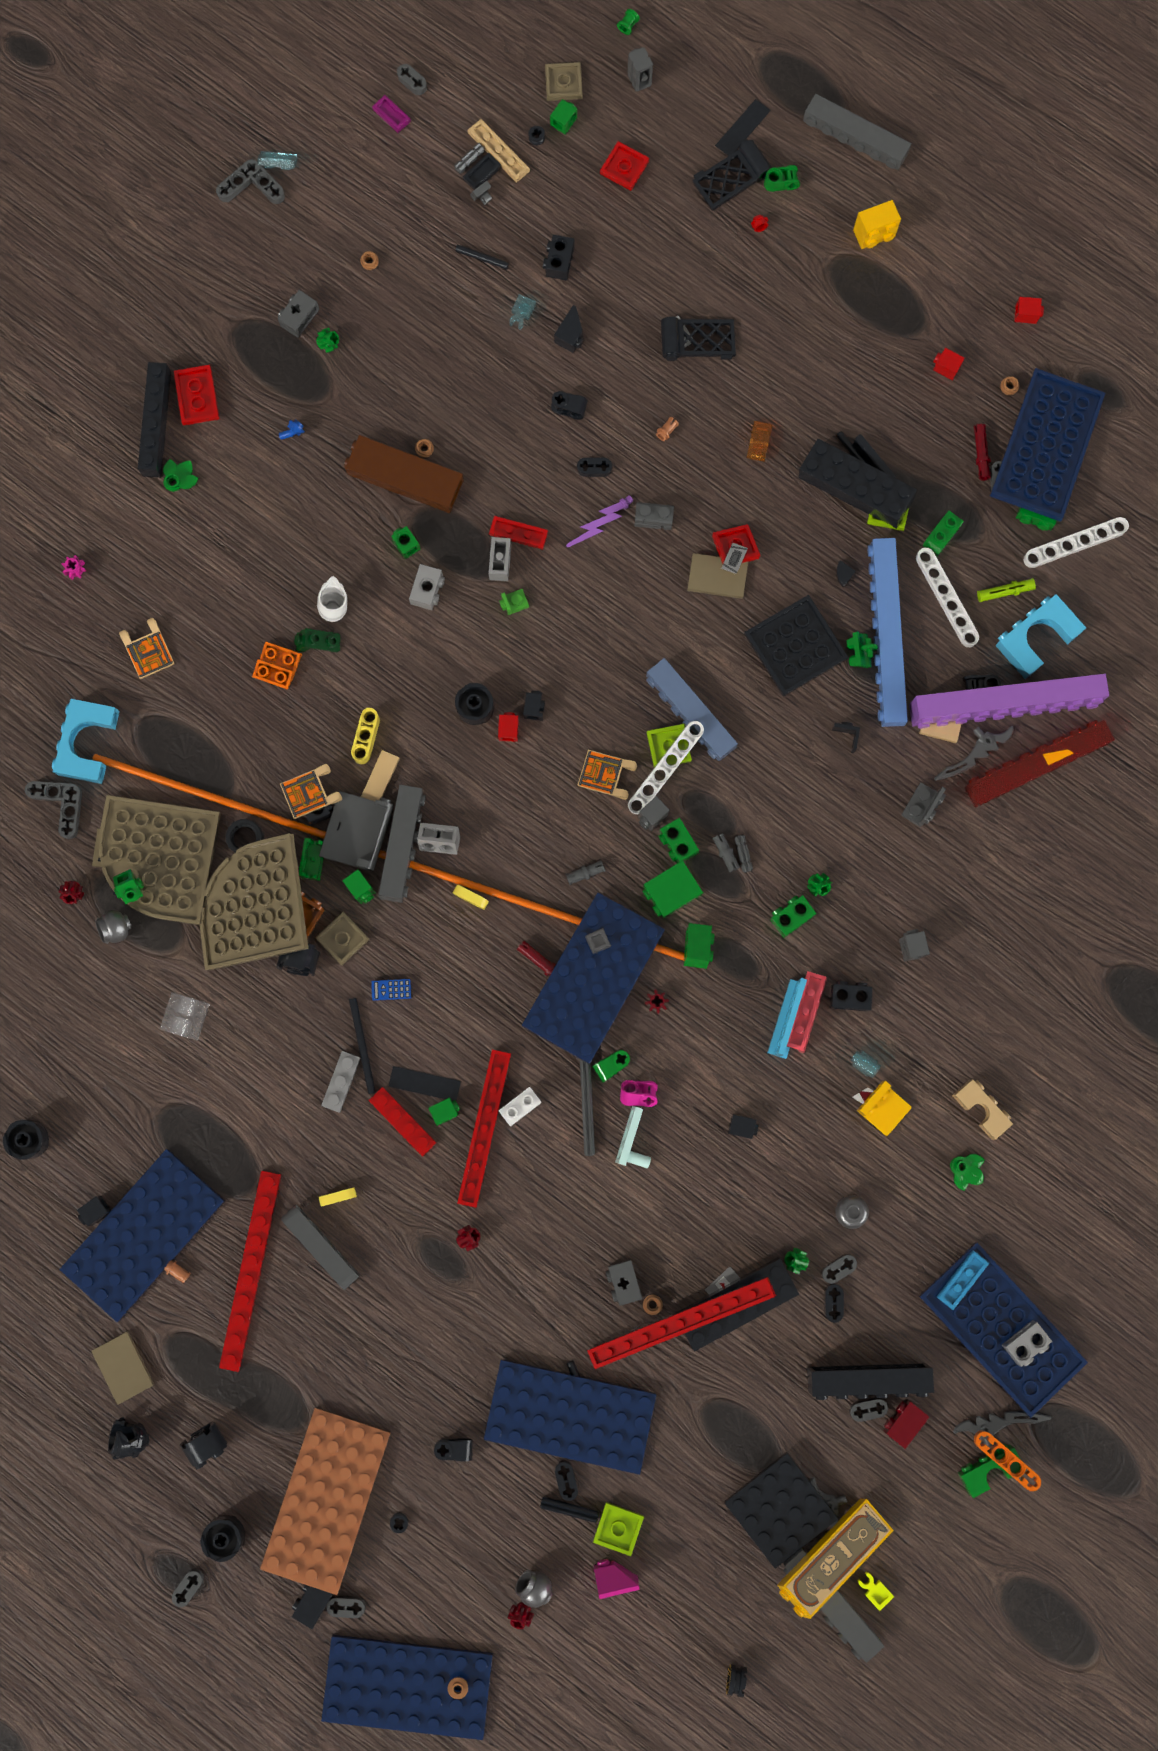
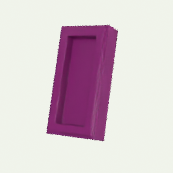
M386 95L372 106L373 111L397 133L411 122L410 117Z

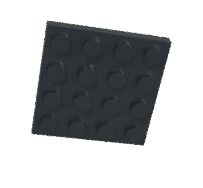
M809 595L744 632V635L783 697L848 659L847 654Z
M788 1452L724 1501L725 1505L775 1569L838 1520V1516Z

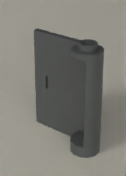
M339 791L342 801L335 803L319 857L374 872L394 805L390 804L391 800L386 798L373 801Z

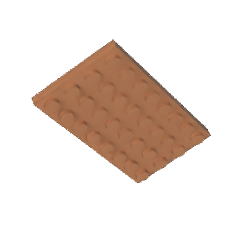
M318 1408L314 1409L260 1570L338 1595L391 1432Z

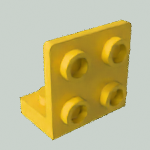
M882 1081L857 1111L881 1133L888 1136L910 1111L911 1106L890 1088L891 1085L887 1081Z

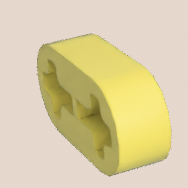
M456 885L453 894L483 910H485L489 902L487 899L460 885Z
M355 1187L319 1197L321 1207L357 1197Z

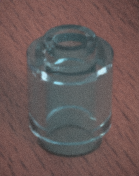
M863 1050L860 1053L856 1051L850 1060L853 1062L851 1066L866 1077L870 1076L873 1078L881 1067L878 1064V1060Z

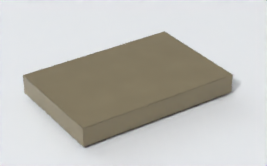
M693 553L687 591L743 599L748 562L741 563L737 574L722 569L723 564L720 557Z
M128 1331L91 1351L117 1405L155 1385Z

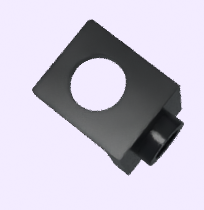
M842 722V724L834 723L832 731L854 735L851 753H854L857 749L860 727H855L849 722Z

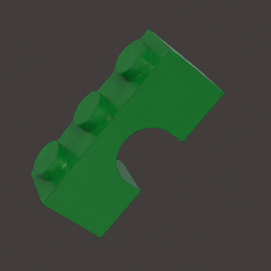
M1003 1444L1006 1448H1008L1014 1455H1016L1020 1459L1013 1446H1011L1010 1444L1008 1446L1007 1444ZM998 1448L994 1456L1000 1460L1005 1456V1452L1002 1448ZM986 1454L979 1457L978 1462L962 1466L961 1471L958 1472L961 1481L972 1498L991 1489L987 1483V1474L991 1469L999 1468L1007 1479L1012 1478L1011 1475ZM1013 1462L1010 1465L1012 1473L1020 1471L1021 1466L1019 1462Z

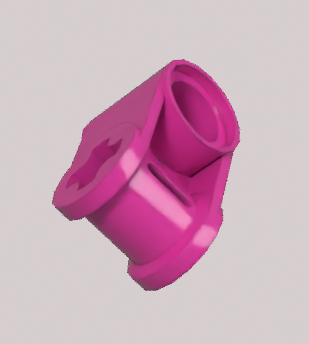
M626 1080L621 1084L620 1101L626 1106H655L658 1102L656 1096L658 1086L653 1081Z

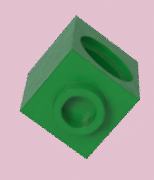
M562 99L550 115V126L566 135L577 119L576 106Z
M407 526L404 528L400 527L393 532L391 536L392 541L405 560L421 550L418 541ZM404 538L409 539L407 544H401L400 542Z
M447 1098L428 1108L436 1126L459 1116L458 1111H460L456 1100L452 1101L451 1098Z

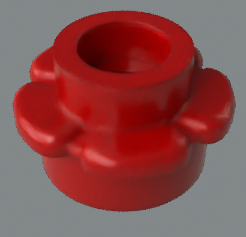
M763 215L755 216L751 222L754 231L762 232L768 228V218Z

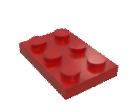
M204 365L175 370L174 378L183 426L219 420L211 366Z

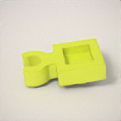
M866 1571L865 1574L869 1578L868 1582L863 1583L860 1579L857 1581L862 1588L868 1589L865 1593L866 1597L880 1611L894 1596L880 1580L874 1583L872 1575Z

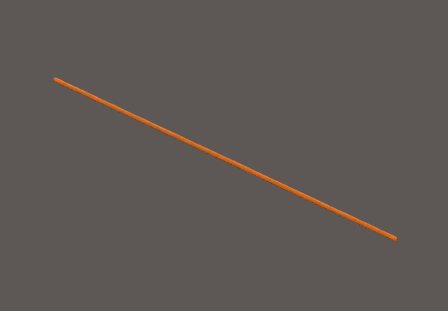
M94 754L92 759L93 761L102 762L107 766L323 839L326 835V831L98 754ZM380 850L378 857L385 859L387 852ZM410 861L409 868L577 925L583 919ZM657 944L654 949L656 952L684 961L683 952Z

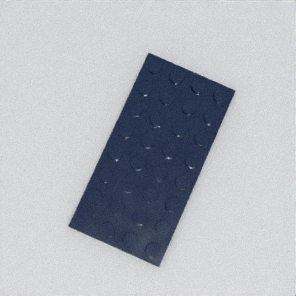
M1035 368L990 497L1061 522L1105 393Z
M597 893L525 1018L522 1027L590 1064L665 929L604 895ZM603 928L611 947L592 954L585 936Z
M166 1149L59 1270L111 1318L119 1322L160 1276L167 1264L174 1260L225 1200L172 1152Z
M977 1242L919 1295L924 1303L1030 1418L1088 1363ZM974 1250L989 1262V1265L955 1309L951 1310L937 1298V1295L970 1252ZM1033 1320L1038 1322L1052 1342L1049 1344L1048 1350L1042 1354L1038 1353L1033 1357L1032 1363L1021 1367L1015 1363L1002 1344ZM1036 1333L1032 1336L1033 1344L1038 1343L1040 1336ZM1019 1346L1017 1348V1356H1022L1024 1354L1025 1350L1023 1346Z
M501 1359L484 1440L640 1475L657 1394Z
M332 1635L321 1722L483 1740L493 1653ZM455 1677H462L468 1683V1692L462 1699H454L448 1693V1684ZM457 1685L454 1687V1690L460 1692L462 1688Z

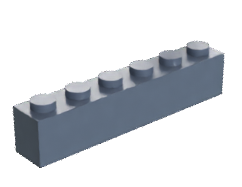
M665 658L647 671L646 681L652 688L656 687L660 698L664 702L668 701L672 706L670 708L677 717L680 715L684 720L683 724L685 727L691 721H698L703 725L704 732L698 742L708 748L707 752L712 759L716 758L718 761H721L737 747L738 743ZM692 724L689 731L692 730L697 735L700 732V726Z

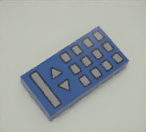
M411 979L371 981L372 1001L411 999Z

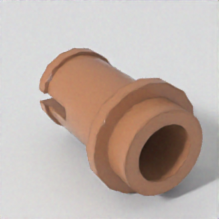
M669 417L667 422L657 429L656 436L661 441L668 440L670 438L669 435L679 425L677 420L672 423L673 417Z
M172 1260L164 1269L167 1275L171 1274L183 1284L191 1274L179 1266L177 1261L174 1262Z

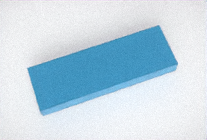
M972 1250L937 1295V1298L951 1310H954L989 1265V1262Z

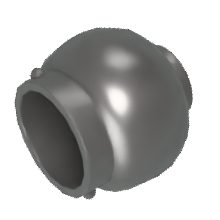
M117 910L108 911L101 918L98 917L95 920L102 942L106 944L123 941L128 936V930L131 929L127 915H122Z
M855 1195L842 1198L837 1203L835 1209L838 1222L843 1227L849 1229H857L863 1226L869 1216L866 1202Z
M526 1570L519 1577L515 1592L520 1596L525 1605L537 1608L547 1604L551 1599V1581L542 1572Z

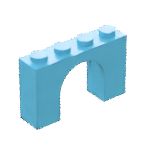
M1057 594L1052 598L1046 597L1040 603L1042 606L1039 609L1033 608L1026 614L1027 619L1024 621L1020 619L1012 626L1013 630L1010 633L1005 631L998 637L1000 641L996 644V647L1024 679H1027L1044 664L1028 645L1027 631L1029 627L1036 624L1048 625L1059 634L1067 645L1086 629L1084 624Z
M70 699V703L67 704L65 709L66 720L61 725V740H58L56 746L57 756L52 762L53 772L58 776L102 784L106 765L102 762L78 757L74 750V740L79 731L88 726H99L115 730L120 711L111 706Z

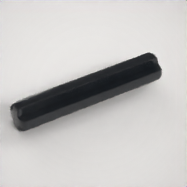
M543 1497L541 1500V1509L594 1523L598 1521L599 1512L596 1510Z

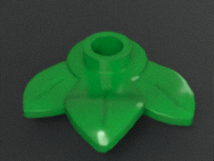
M169 459L164 465L163 471L166 477L163 483L168 491L175 492L180 488L190 489L197 484L199 479L192 475L193 466L191 461H185L176 465L173 460ZM172 481H176L175 485H170Z
M969 1154L966 1157L957 1156L952 1159L950 1168L954 1173L955 1185L964 1191L968 1183L973 1185L982 1184L984 1182V1175L979 1168L985 1160L977 1154ZM960 1163L963 1164L962 1169H959Z

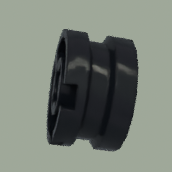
M730 1664L727 1675L726 1695L732 1696L737 1694L738 1697H744L743 1690L746 1688L747 1677L745 1673L747 1674V1667L741 1666L737 1668L736 1665Z

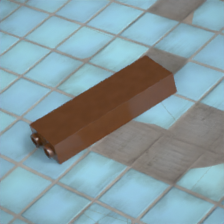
M361 435L358 436L357 440L353 441L351 446L352 453L350 457L346 458L344 463L347 475L451 513L464 482L462 473Z

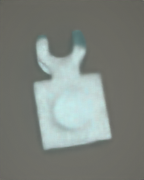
M519 294L512 308V313L515 315L510 318V326L515 321H518V329L521 330L524 326L523 319L529 320L536 306V301Z

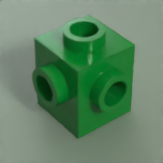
M131 869L113 877L114 892L117 898H122L125 904L137 901L143 896L142 888H144V885L139 877H135Z

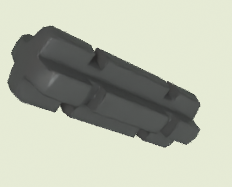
M477 143L473 150L470 149L461 158V161L454 165V169L459 174L463 173L466 170L465 167L468 168L478 158L477 156L484 153V147Z
M736 836L735 843L738 845L737 851L740 863H742V871L744 873L753 870L752 862H750L751 858L748 847L745 845V836Z

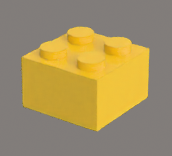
M893 200L858 212L853 231L861 249L866 247L872 248L883 241L889 242L896 236L901 218Z

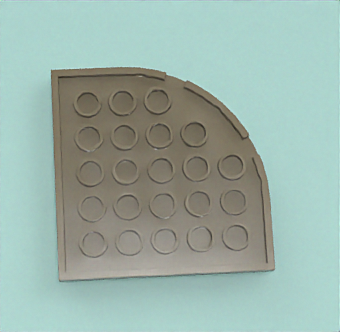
M106 795L99 832L98 853L102 871L112 890L114 891L115 888L113 877L131 869L135 877L141 879L144 888H142L143 896L127 905L153 918L200 925L202 908L206 897L204 893L209 882L221 813Z
M289 833L247 844L236 850V853L230 858H226L212 875L204 893L206 897L201 913L200 933L205 970H214L308 949L294 834Z

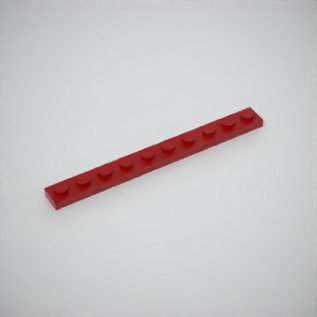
M261 1171L220 1360L219 1368L240 1371L282 1174Z
M765 1277L590 1348L587 1352L594 1368L597 1369L774 1298L776 1294L769 1278Z

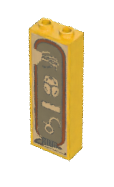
M859 1499L777 1584L781 1590L779 1592L780 1595L787 1602L790 1600L795 1606L793 1610L799 1617L811 1619L894 1530L867 1499Z

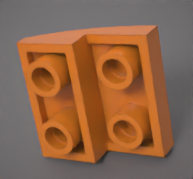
M265 641L261 657L257 660L252 677L289 689L302 654Z

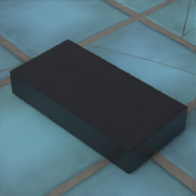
M487 153L463 176V180L475 190L500 170L501 164L490 153Z

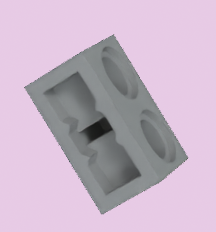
M420 823L417 837L419 850L457 855L460 843L459 828L456 826Z
M1032 1320L1004 1342L1002 1346L1015 1363L1022 1367L1032 1363L1033 1357L1036 1354H1042L1048 1350L1052 1340L1038 1322ZM1038 1333L1040 1340L1038 1343L1033 1344L1032 1336ZM1019 1346H1023L1025 1350L1022 1356H1017L1016 1354Z

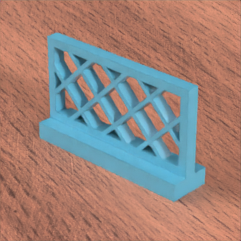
M801 978L798 981L790 979L769 1045L768 1054L783 1059L787 1058L790 1047H787V1043L807 979Z

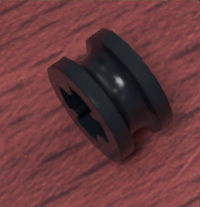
M533 126L529 130V141L533 145H541L545 140L544 129L540 126ZM538 133L539 138H535L534 134Z
M402 1513L394 1514L390 1520L391 1530L395 1533L404 1532L408 1527L407 1517ZM395 1519L404 1520L402 1528L394 1526L396 1523Z

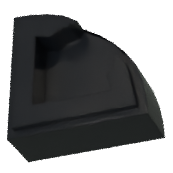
M840 560L836 573L841 586L845 587L854 575L855 570Z

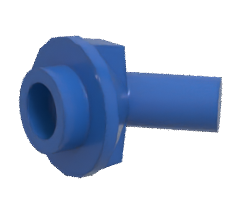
M296 419L294 421L289 420L287 427L290 430L280 432L279 438L283 440L293 437L295 434L300 436L301 433L305 432L302 429L304 426Z

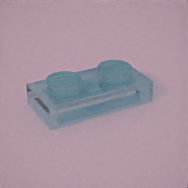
M261 151L258 156V165L265 168L281 167L284 170H290L295 168L298 162L297 154Z

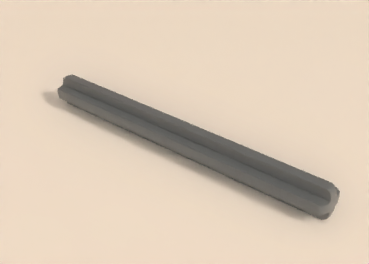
M580 1059L585 1156L595 1155L591 1063L588 1064Z

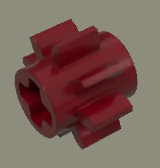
M65 881V884L61 885L58 891L61 893L60 899L67 904H77L78 899L82 900L84 892H82L83 886H80L76 881Z
M655 990L653 996L647 994L650 1001L645 1002V1005L650 1004L649 1012L654 1009L659 1014V1009H667L664 1003L669 1002V999L663 998L665 992L660 995ZM655 997H658V1000H662L659 1007H656L651 1002L654 1001Z
M467 1225L457 1231L459 1235L456 1241L460 1248H466L468 1252L479 1246L478 1242L481 1237L476 1228H471L470 1225Z
M519 1602L517 1606H511L507 1618L511 1619L510 1624L514 1628L524 1629L525 1625L530 1627L534 1613L531 1612V1607L523 1602Z

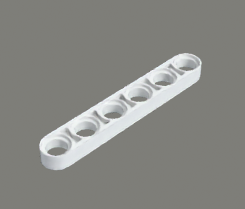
M1115 518L1033 548L1024 556V563L1027 567L1035 568L1117 538L1128 530L1129 523L1125 518ZM1115 523H1122L1124 530L1117 531L1114 526ZM1104 529L1107 536L1104 538L1100 537L1097 534V530ZM1080 536H1088L1089 543L1083 544L1080 541ZM1063 542H1070L1072 549H1064ZM1046 548L1054 549L1055 555L1052 557L1048 556L1045 552ZM1035 554L1038 561L1031 563L1028 560V555Z
M922 548L916 556L920 569L961 643L965 647H973L979 640V634L934 552L929 548ZM920 554H929L930 560L927 562L922 561ZM929 570H938L939 576L936 578L931 577ZM945 585L948 588V592L941 594L938 591V586ZM954 601L957 609L950 610L947 607V602ZM958 617L964 618L966 625L958 626L956 619ZM968 633L972 634L975 637V641L972 643L967 642L965 635Z
M691 721L687 724L628 802V808L633 814H639L640 810H633L631 808L632 802L639 800L642 803V808H644L656 796L702 736L704 728L700 722ZM692 724L700 726V732L697 735H692L689 731ZM682 739L687 740L689 743L686 750L678 748V742ZM673 754L677 757L676 764H667L666 758L668 755ZM657 770L665 772V778L661 781L655 779L654 774ZM651 785L654 789L653 794L645 795L643 793L644 786Z

